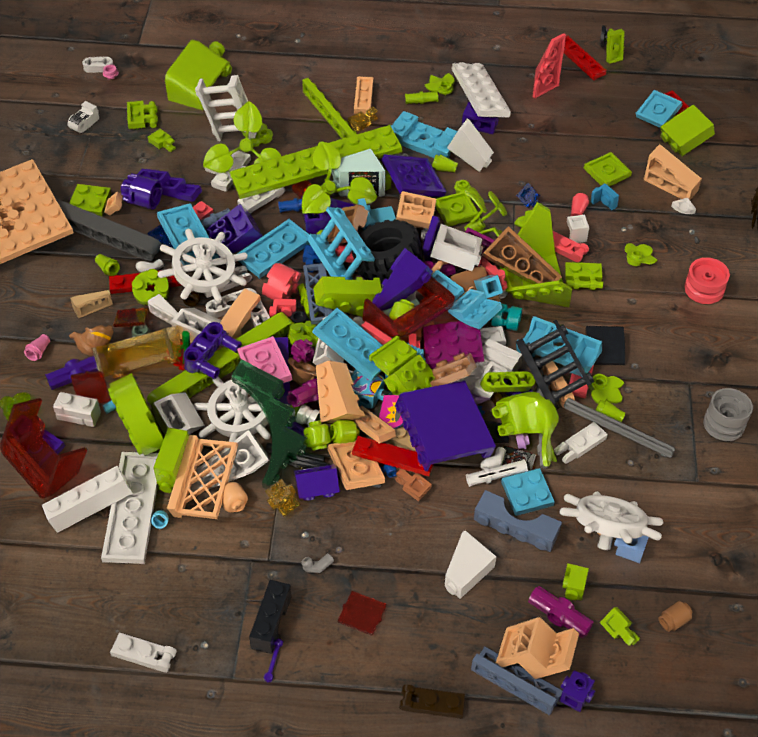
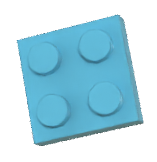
M654 90L636 112V117L661 128L660 126L671 120L682 107V101Z
M540 468L502 478L501 483L515 516L554 506L555 501Z

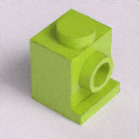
M567 563L562 588H566L564 597L569 600H582L589 568Z

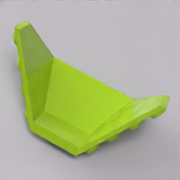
M537 202L517 235L561 275L555 254L551 212L549 208ZM500 267L501 270L505 271L506 275L504 279L508 286L506 292L513 295V298L570 307L572 288L563 283L562 277L558 281L531 284Z

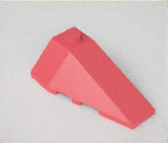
M565 33L551 39L536 68L533 98H537L559 86L566 39Z

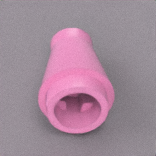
M42 334L39 338L26 345L24 350L25 356L32 361L40 359L50 343V338Z

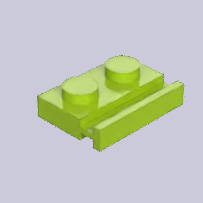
M395 336L370 354L369 361H373L380 370L390 376L417 355V351L405 341H401L398 336Z

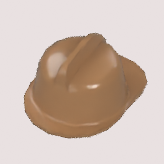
M293 358L288 359L292 379L300 386H302V383L315 379L317 376L316 367L309 362L304 363L303 361L298 363Z

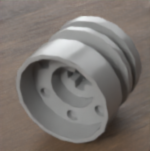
M722 388L712 395L704 416L703 424L706 431L716 439L723 441L739 439L750 419L753 404L750 398L739 390Z

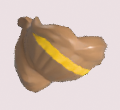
M100 325L91 329L86 327V331L82 334L73 332L69 337L74 339L78 349L83 354L91 357L97 355L101 348L109 344L114 331L110 325L106 327Z

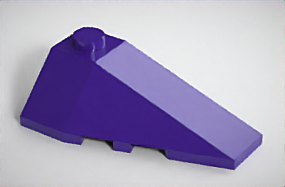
M404 248L390 269L393 272L389 279H384L382 283L383 290L375 295L366 312V315L372 320H377L382 316L383 310L392 308L394 303L401 299H406L431 278L433 271L406 248Z

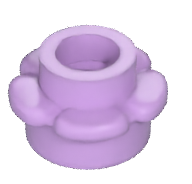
M515 434L518 449L525 448L526 450V445H530L528 434Z

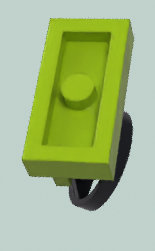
M603 25L600 46L604 48L607 41L606 61L610 64L623 60L625 31L622 29L614 31L610 28L608 32L606 25Z

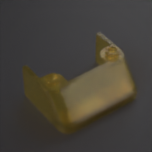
M178 326L164 328L159 331L92 348L100 378L112 375L114 379L124 376L125 371L166 360L170 364L179 361L178 357L182 356Z

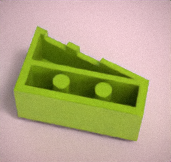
M322 276L313 290L316 305L334 310L338 308L342 312L365 317L375 295L381 293L382 288L380 278L363 280L362 277H356V280H346L345 277Z

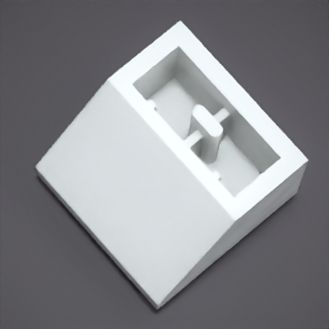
M182 308L171 323L174 336L182 339V332L188 331L190 333V343H192L195 337L209 323H220L222 320L195 308Z
M186 393L170 394L154 402L151 412L164 435L168 428L188 431L189 435L205 427Z

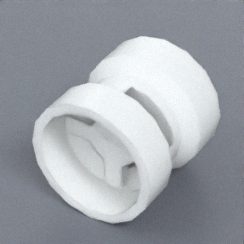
M304 404L298 410L296 416L297 423L307 424L309 427V422L320 421L319 410H312Z

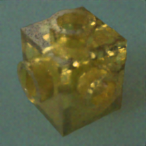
M282 479L265 491L270 497L267 499L269 505L273 510L278 508L283 517L300 505L294 496L297 492L290 483L286 485Z

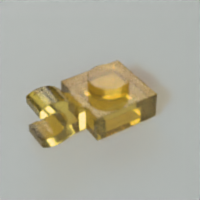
M371 107L365 114L361 111L349 117L348 123L356 132L371 126V121L378 119L375 115L377 110Z

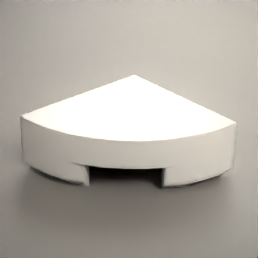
M688 198L672 202V207L680 213L694 214L696 208Z

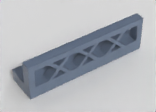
M322 263L303 265L311 325L319 324L324 317L332 312V309L318 306L312 301L315 296L314 290L310 286L314 283L317 284L322 276L327 277L326 268ZM318 270V274L314 277L308 274V271ZM320 311L324 313V317L314 318V314Z
M486 647L483 648L480 655H475L471 666L473 672L546 714L550 715L561 697L562 690L541 678L534 679L525 669L516 664L503 668L496 663L498 654ZM487 655L488 657L494 659L495 663L489 661L484 657ZM510 668L514 671V674L510 673L505 669ZM524 680H531L534 683V686ZM548 690L552 692L553 694H555V697H552L544 691Z

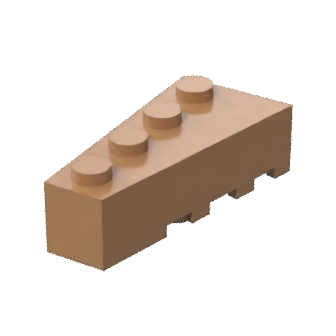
M509 226L481 255L531 284L558 281L562 277Z

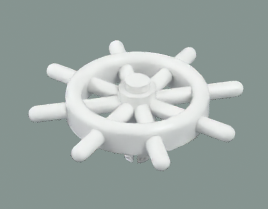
M186 229L185 234L188 240L181 243L176 249L164 244L160 246L162 252L173 257L172 268L159 271L158 277L164 278L174 275L176 280L185 287L180 295L182 299H187L191 291L200 293L212 292L215 301L220 303L222 297L219 290L224 288L230 281L242 286L247 284L246 279L234 274L235 262L247 259L248 254L243 252L233 255L222 244L225 238V233L220 232L214 240L203 237L195 238L192 230ZM193 251L195 257H192L186 253ZM215 253L221 257L212 259ZM180 260L186 261L190 264L181 266ZM226 264L227 269L225 271L216 266ZM195 271L192 277H190L186 273ZM211 273H214L220 277L213 279ZM204 276L206 281L199 280V278Z
M247 372L245 377L235 378L225 383L219 377L213 379L218 388L211 395L209 402L193 404L196 410H206L211 421L210 425L199 432V437L205 438L217 430L220 434L230 437L229 442H233L248 430L252 434L259 432L265 440L270 439L271 434L265 426L271 420L273 413L290 411L288 404H275L271 391L279 385L254 393L248 397L249 390H254ZM227 397L230 403H222V401ZM262 397L265 398L264 404H253ZM218 411H228L218 418ZM257 411L261 413L255 417L251 412ZM235 417L233 425L226 424V422ZM246 418L249 421L248 423L241 424L242 419Z
M594 492L593 495L581 499L570 494L564 496L566 502L577 506V508L563 507L560 509V514L562 516L576 517L585 526L584 530L586 533L593 531L600 533L597 546L603 550L611 549L613 537L622 538L627 544H630L632 539L642 537L643 535L654 540L662 538L660 532L647 526H661L663 519L647 516L638 507L636 501L627 502L619 498L601 495L599 492Z

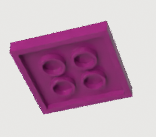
M461 321L423 326L426 363L431 369L436 367L437 362L444 359L447 362L454 360L453 356L462 352L465 355L471 353L475 363L484 362L480 329L471 327Z

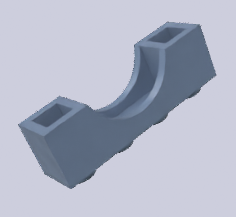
M486 490L478 502L474 513V520L479 524L492 527L502 534L511 535L521 542L530 543L540 550L551 552L562 525L561 521L544 514L529 521L516 519L507 512L503 497Z

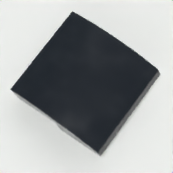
M586 326V336L602 341V352L594 365H625L624 327Z

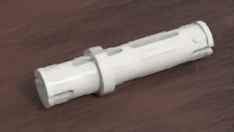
M525 459L490 469L486 467L482 471L466 474V480L469 487L484 482L488 484L492 480L527 472L528 468Z

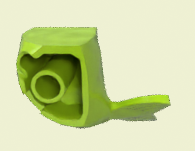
M538 392L511 395L497 401L496 406L492 408V413L495 418H500L502 425L498 426L499 435L542 433L541 452L543 465L549 467L551 461L557 462L550 438L558 423L559 416L552 402L549 399L543 398Z

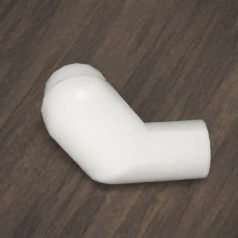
M160 259L153 263L139 261L136 264V269L139 272L149 269H156L158 271L164 267Z
M498 447L494 456L488 457L481 462V468L487 467L490 469L501 466L506 450Z

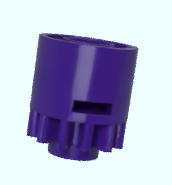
M128 174L127 179H124L121 185L122 200L153 210L160 202L162 183L159 180L141 175Z

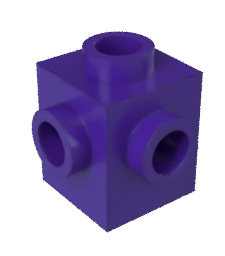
M574 670L571 677L566 676L561 685L563 691L560 702L581 712L585 702L590 703L595 694V690L592 689L595 681L589 675Z

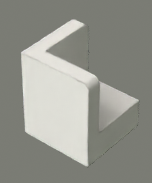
M585 215L567 217V224L570 230L569 239L577 243L587 242L589 225Z

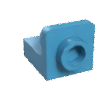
M607 184L596 187L592 191V204L602 201L611 210L617 208L619 194Z

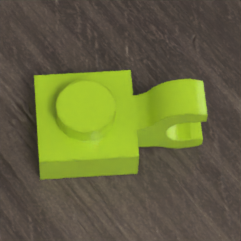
M161 129L148 136V142L158 149L164 147L169 152L176 149L172 145L174 140L171 138V135Z
M614 607L600 622L614 639L621 636L629 646L631 644L635 645L640 640L639 636L628 628L632 622L618 607Z

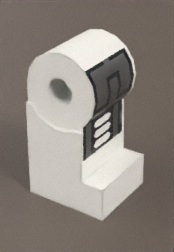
M87 101L81 105L82 109L68 120V127L79 133H83L99 120L97 106Z

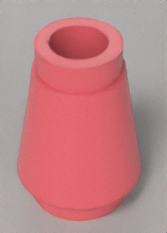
M577 193L572 198L571 216L583 215L589 204V198L586 194Z

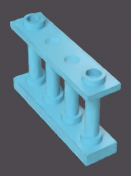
M327 207L326 211L331 217L327 226L321 234H310L307 240L331 277H345L346 280H353L352 275L361 262L374 261L375 258L345 215V212L338 207ZM336 225L340 231L332 243L329 244L327 237ZM343 238H345L348 244L338 258L335 250ZM353 250L356 258L348 270H346L343 263Z

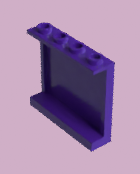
M466 381L400 393L395 405L396 411L402 417L403 427L408 431L411 445L415 447L418 461L422 464L425 471H428L430 465L480 453L483 458H488L492 455L496 445Z

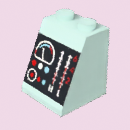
M371 149L342 157L340 167L332 169L333 182L337 189L350 186L354 178L364 177L371 182L377 196H385V169ZM349 190L339 191L338 193L340 197H348Z

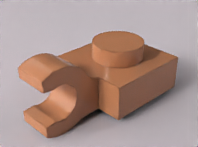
M400 469L396 473L398 477L395 480L403 485V490L418 502L432 487L430 482L417 473L411 476L404 469Z

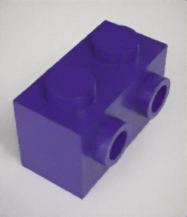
M468 102L462 116V125L469 119L477 131L494 134L499 122V117L478 116L470 102Z
M334 464L294 471L299 499L303 498L304 501L315 499V496L319 495L332 497L335 496V493L340 492L337 469Z

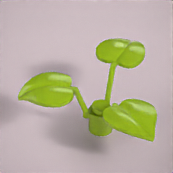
M246 102L236 111L233 118L235 127L239 131H246V137L240 141L239 147L229 152L225 144L212 146L205 155L203 166L218 173L227 172L233 166L231 154L239 150L243 152L252 151L259 157L255 160L254 164L281 157V154L274 148L263 149L261 155L253 149V142L249 139V131L255 133L260 130L262 117L252 102Z
M326 142L318 143L312 156L313 164L321 171L328 170V174L321 186L313 184L305 190L302 198V213L320 214L326 212L327 207H330L331 204L330 196L334 192L338 193L343 190H349L348 199L354 204H358V199L365 198L366 204L374 202L377 199V195L371 182L364 177L354 178L350 186L336 188L335 183L330 181L329 178L332 169L340 167L341 156L338 150L331 144Z
M469 187L464 191V194L469 196L481 210L469 224L464 226L465 231L468 227L481 234L493 231L498 237L502 231L496 227L484 230L483 228L486 226L483 221L497 210L503 216H506V208L499 201L498 197L492 191H489L488 195L496 207L480 219V215L487 213L488 210L478 191L474 187Z

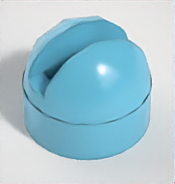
M158 510L151 518L152 525L158 529L166 527L169 521L168 514L163 510Z

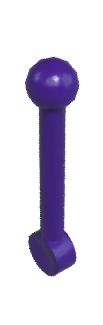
M281 639L275 640V650L269 670L264 675V680L267 683L273 680V668L279 648L283 645Z

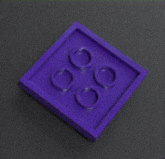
M384 154L382 161L400 194L403 191L422 196H445L446 190L428 158Z

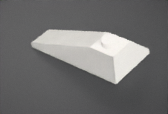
M249 430L233 441L237 442L238 448L228 482L255 472L269 461L267 452ZM231 448L221 450L219 452L220 456L223 458L228 455ZM216 454L207 462L210 466H212L214 463L219 461L220 458ZM205 463L196 469L197 474L206 470L208 466ZM222 464L213 471L216 476H219L225 471L226 467ZM210 472L201 480L204 484H207L215 477ZM198 480L192 484L190 490L193 493L203 485ZM217 482L215 485H213V486L210 487L209 489L214 488V487H217V486H219L220 484Z

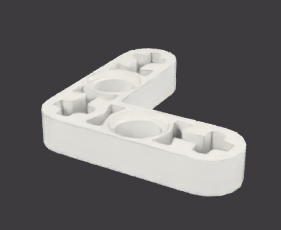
M246 288L247 290H250L257 294V292L254 289ZM243 290L222 296L220 303L216 302L215 299L209 301L206 304L207 314L215 318L225 316L231 307L227 303L235 301ZM261 300L255 306L260 311H251L250 320L254 327L261 324L259 318L263 322L270 318Z

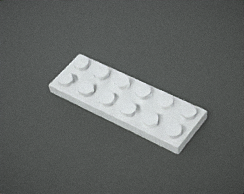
M453 63L452 71L478 116L510 117V109L482 64Z
M138 452L121 453L119 469L124 475L132 494L111 504L101 556L102 562L145 564L152 524L151 518L154 512L158 489L153 469L158 453H151L147 456L139 455Z

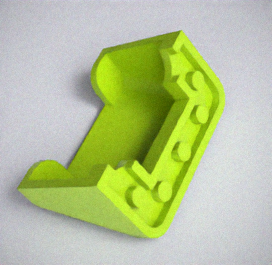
M191 40L166 73L165 84L168 101L203 110L201 101L195 92L199 79H203L206 87H212L220 74L222 77H227L231 74L232 66L230 62L201 42Z

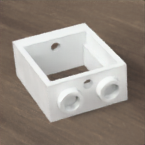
M441 224L430 257L473 271L474 266H478L481 260V253L483 251V246H481L482 238Z

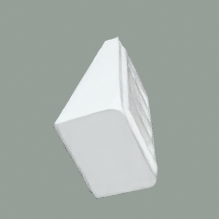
M160 294L148 300L149 311L172 325L171 321L178 312Z

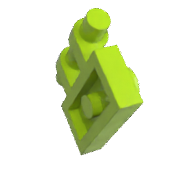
M143 101L127 102L128 128H145V123H149L151 128H155L158 123L155 102L150 101L148 105H144Z
M565 262L566 285L573 287V289H603L602 264Z

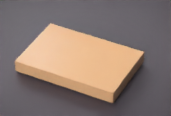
M355 442L328 445V452L345 490L385 483V476L378 462L352 455Z

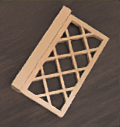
M189 435L167 506L173 517L181 518L182 515L218 519L224 488L228 483L238 448L237 442L199 439L197 435ZM203 446H211L214 449L205 456L201 454ZM224 448H231L230 453L223 458L218 453ZM217 454L220 460L210 466L206 460ZM205 462L208 468L197 474V466ZM224 464L226 467L225 471L216 476L213 470ZM212 472L215 478L204 484L201 478ZM199 480L203 486L192 493L190 490L192 484ZM218 482L220 484L219 491L211 495L208 489ZM207 491L210 497L199 503L196 497ZM194 499L197 505L191 510L185 509L186 503ZM213 501L215 503L213 512H205L203 507Z

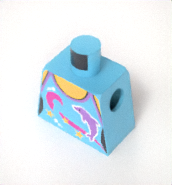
M357 369L353 372L351 376L354 383L352 388L354 394L359 397V406L372 409L378 400L383 401L384 395H392V392L384 389V378L379 374L370 381Z

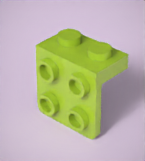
M416 355L383 381L394 395H400V393L432 387L430 382L435 377L422 356Z

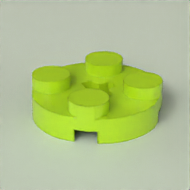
M149 269L138 274L133 280V295L142 305H148V300L158 294L166 300L169 292V282L166 277L159 278L156 269ZM148 285H154L153 292L151 290H146L148 288Z
M311 321L291 324L288 334L289 342L293 345L297 340L302 339L304 341L307 339L313 343L312 347L315 348V351L318 337L312 331L316 324L311 325Z

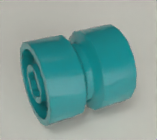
M501 303L502 309L492 318L491 326H506L508 330L518 331L523 308L515 306L508 308L506 304ZM504 314H508L507 320L503 319Z

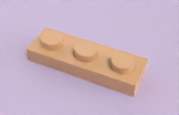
M357 77L354 114L370 115L373 77Z
M359 407L360 410L364 411L365 416L352 420L359 429L378 443L386 442L396 437L395 429L365 407Z

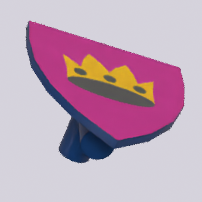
M384 395L379 418L393 429H397L403 425L402 417L397 413L395 406L399 395Z

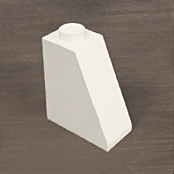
M469 119L463 123L447 149L479 172L483 167L487 168L492 161L490 157L494 153Z
M467 531L462 532L445 575L447 591L452 595L455 594L459 599L495 567L496 556Z

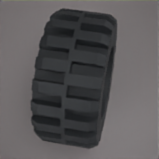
M384 220V222H376L375 225H369L364 231L359 232V236L375 258L374 261H362L357 268L359 275L365 280L380 278V283L382 284L385 278L389 279L393 272L390 268L404 248L423 261L424 253L418 231L406 221ZM352 250V255H353V258L355 259V258H356V254H355L354 251Z

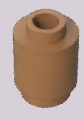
M678 601L661 613L659 622L666 631H675L692 619V609L687 603Z

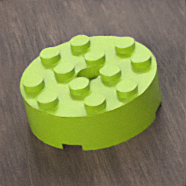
M131 373L109 383L110 388H108L110 398L115 404L116 411L128 430L129 437L133 445H135L138 454L147 456L159 450L164 437L133 374Z

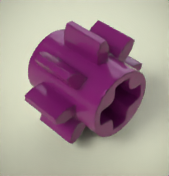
M307 339L295 341L291 347L293 359L298 363L310 361L315 353V348L312 347L313 343Z

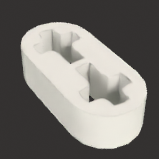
M89 57L82 62L84 71L87 73L104 72L103 68L106 65H113L110 57Z

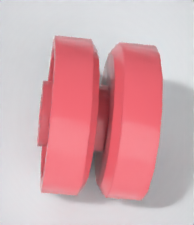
M700 258L695 260L690 265L685 282L686 294L689 298L701 304H713L723 298L730 277L729 269L717 259Z

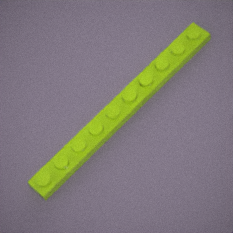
M309 78L303 79V93L342 139L357 135L349 127L348 122L344 121L340 113L333 108L331 102H328L324 94L317 89L315 83H312ZM385 169V190L391 188L392 178Z

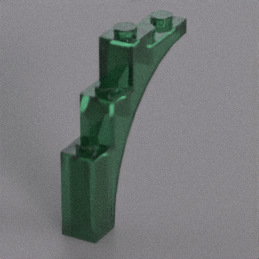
M241 359L232 374V382L244 389L258 403L270 426L272 454L269 468L262 481V487L270 491L272 486H277L281 478L279 474L282 468L286 469L291 461L289 456L297 460L299 455H304L308 445H306V437L288 428H291L296 420L295 409L277 400H280L285 392L284 381Z

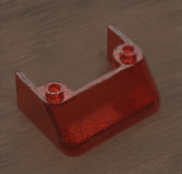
M431 276L430 280L417 290L425 298L410 311L393 321L367 298L364 301L362 320L370 323L392 339L395 336L400 338L412 334L452 308L455 297Z
M37 398L13 404L0 443V449L3 456L40 498H47L55 494L79 473L88 449L83 447L58 455L42 438L45 424L37 416L42 399Z

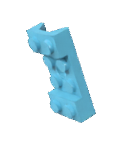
M405 111L401 113L391 126L401 146L435 158V155L440 156V154L449 158L451 151L447 147L458 132L448 127L445 131L418 122V116Z
M534 316L529 331L523 340L525 343L530 342L531 344L557 328L554 323ZM567 329L569 334L566 337L584 371L588 373L602 352V341ZM560 336L534 350L532 355L533 357L535 355L544 357L565 346V343ZM559 342L563 343L562 346H555V345H554V344H557V343H559ZM516 344V350H517V352L521 353L520 350H519V348H518V346H517V344ZM570 352L553 361L566 366L574 360ZM578 368L570 372L583 377Z

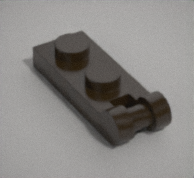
M409 684L402 686L401 693L403 699L400 701L399 706L401 710L463 718L465 694L417 688ZM412 697L419 698L418 703L413 702Z

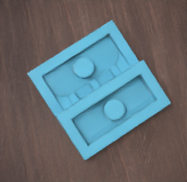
M470 289L447 310L461 322L481 329L502 309L501 302L486 299L485 292Z

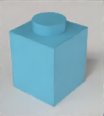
M488 275L474 280L476 290L485 292L486 299L503 293L498 275Z

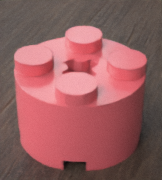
M275 263L266 276L269 280L268 283L264 282L262 295L272 300L291 299V295L298 292V286L300 285L298 281L301 273L284 264Z

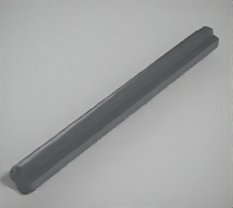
M567 398L564 403L565 409L667 457H672L675 451V447L571 398Z

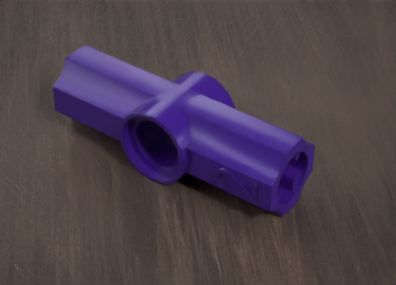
M99 353L81 361L79 359L69 360L65 367L45 374L51 390H54L69 383L81 384L89 375L107 368L102 355Z

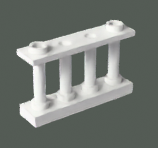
M238 75L231 76L230 82L222 86L206 87L203 79H199L198 85L195 88L196 95L199 97L210 122L213 135L216 136L217 141H221L223 132L239 131L235 125L222 126L220 121L221 119L234 118L236 111L217 113L215 107L234 105L238 110L248 102ZM228 92L232 96L229 99L211 100L209 94ZM249 131V139L255 138L257 132Z

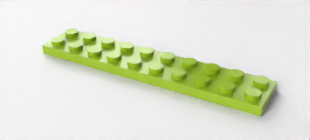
M390 125L329 142L338 150L341 158L368 149L373 151L377 159L383 158L384 154L394 155L402 152V146ZM317 146L229 171L239 198L251 197L328 174V170L321 171L313 164L312 156Z

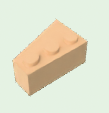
M659 144L649 155L644 181L680 199L688 198L691 200L698 192L702 178Z
M327 361L316 365L321 423L333 424L336 420H354L365 416L364 411L360 410L358 405L359 397L354 394L352 388L354 383L347 364Z

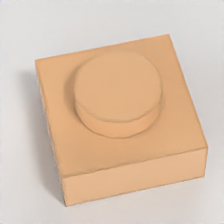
M116 192L107 199L105 213L109 216L121 209L123 197L121 193Z

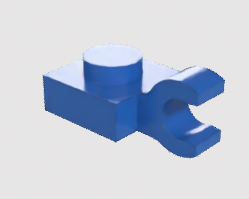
M305 245L303 262H306V265L321 264V260L311 245Z

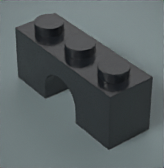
M269 580L249 636L251 649L272 654L275 640L279 635L278 628L281 616L286 615L292 598L291 584Z

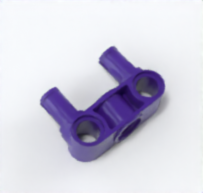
M211 322L195 337L191 345L185 350L184 368L187 372H202L212 379H216L220 369L207 361L214 355L219 346H225L237 353V349L241 348L242 342L229 336L226 330L223 329L222 324Z

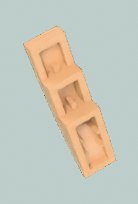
M244 288L220 322L229 336L234 339L241 336V329L251 318V311L261 300L260 295Z

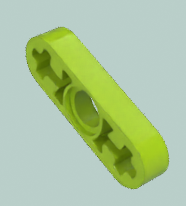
M527 371L489 372L484 375L480 385L486 392L529 391L535 384V379ZM504 378L511 380L512 385H507L504 382Z

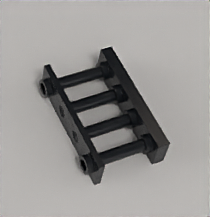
M554 320L553 322L557 329L531 344L530 342L525 343L523 338L516 341V344L546 400L549 399L557 410L560 408L557 403L560 401V398L586 384L593 391L595 389L592 383L595 381L590 372L586 373L566 337L569 333L564 324L560 325L557 320ZM560 336L562 337L565 346L541 359H534L532 355L534 350ZM570 352L574 360L573 362L549 375H542L540 371L543 368L542 366ZM577 368L583 376L581 379L556 392L555 390L551 392L549 388L551 382Z

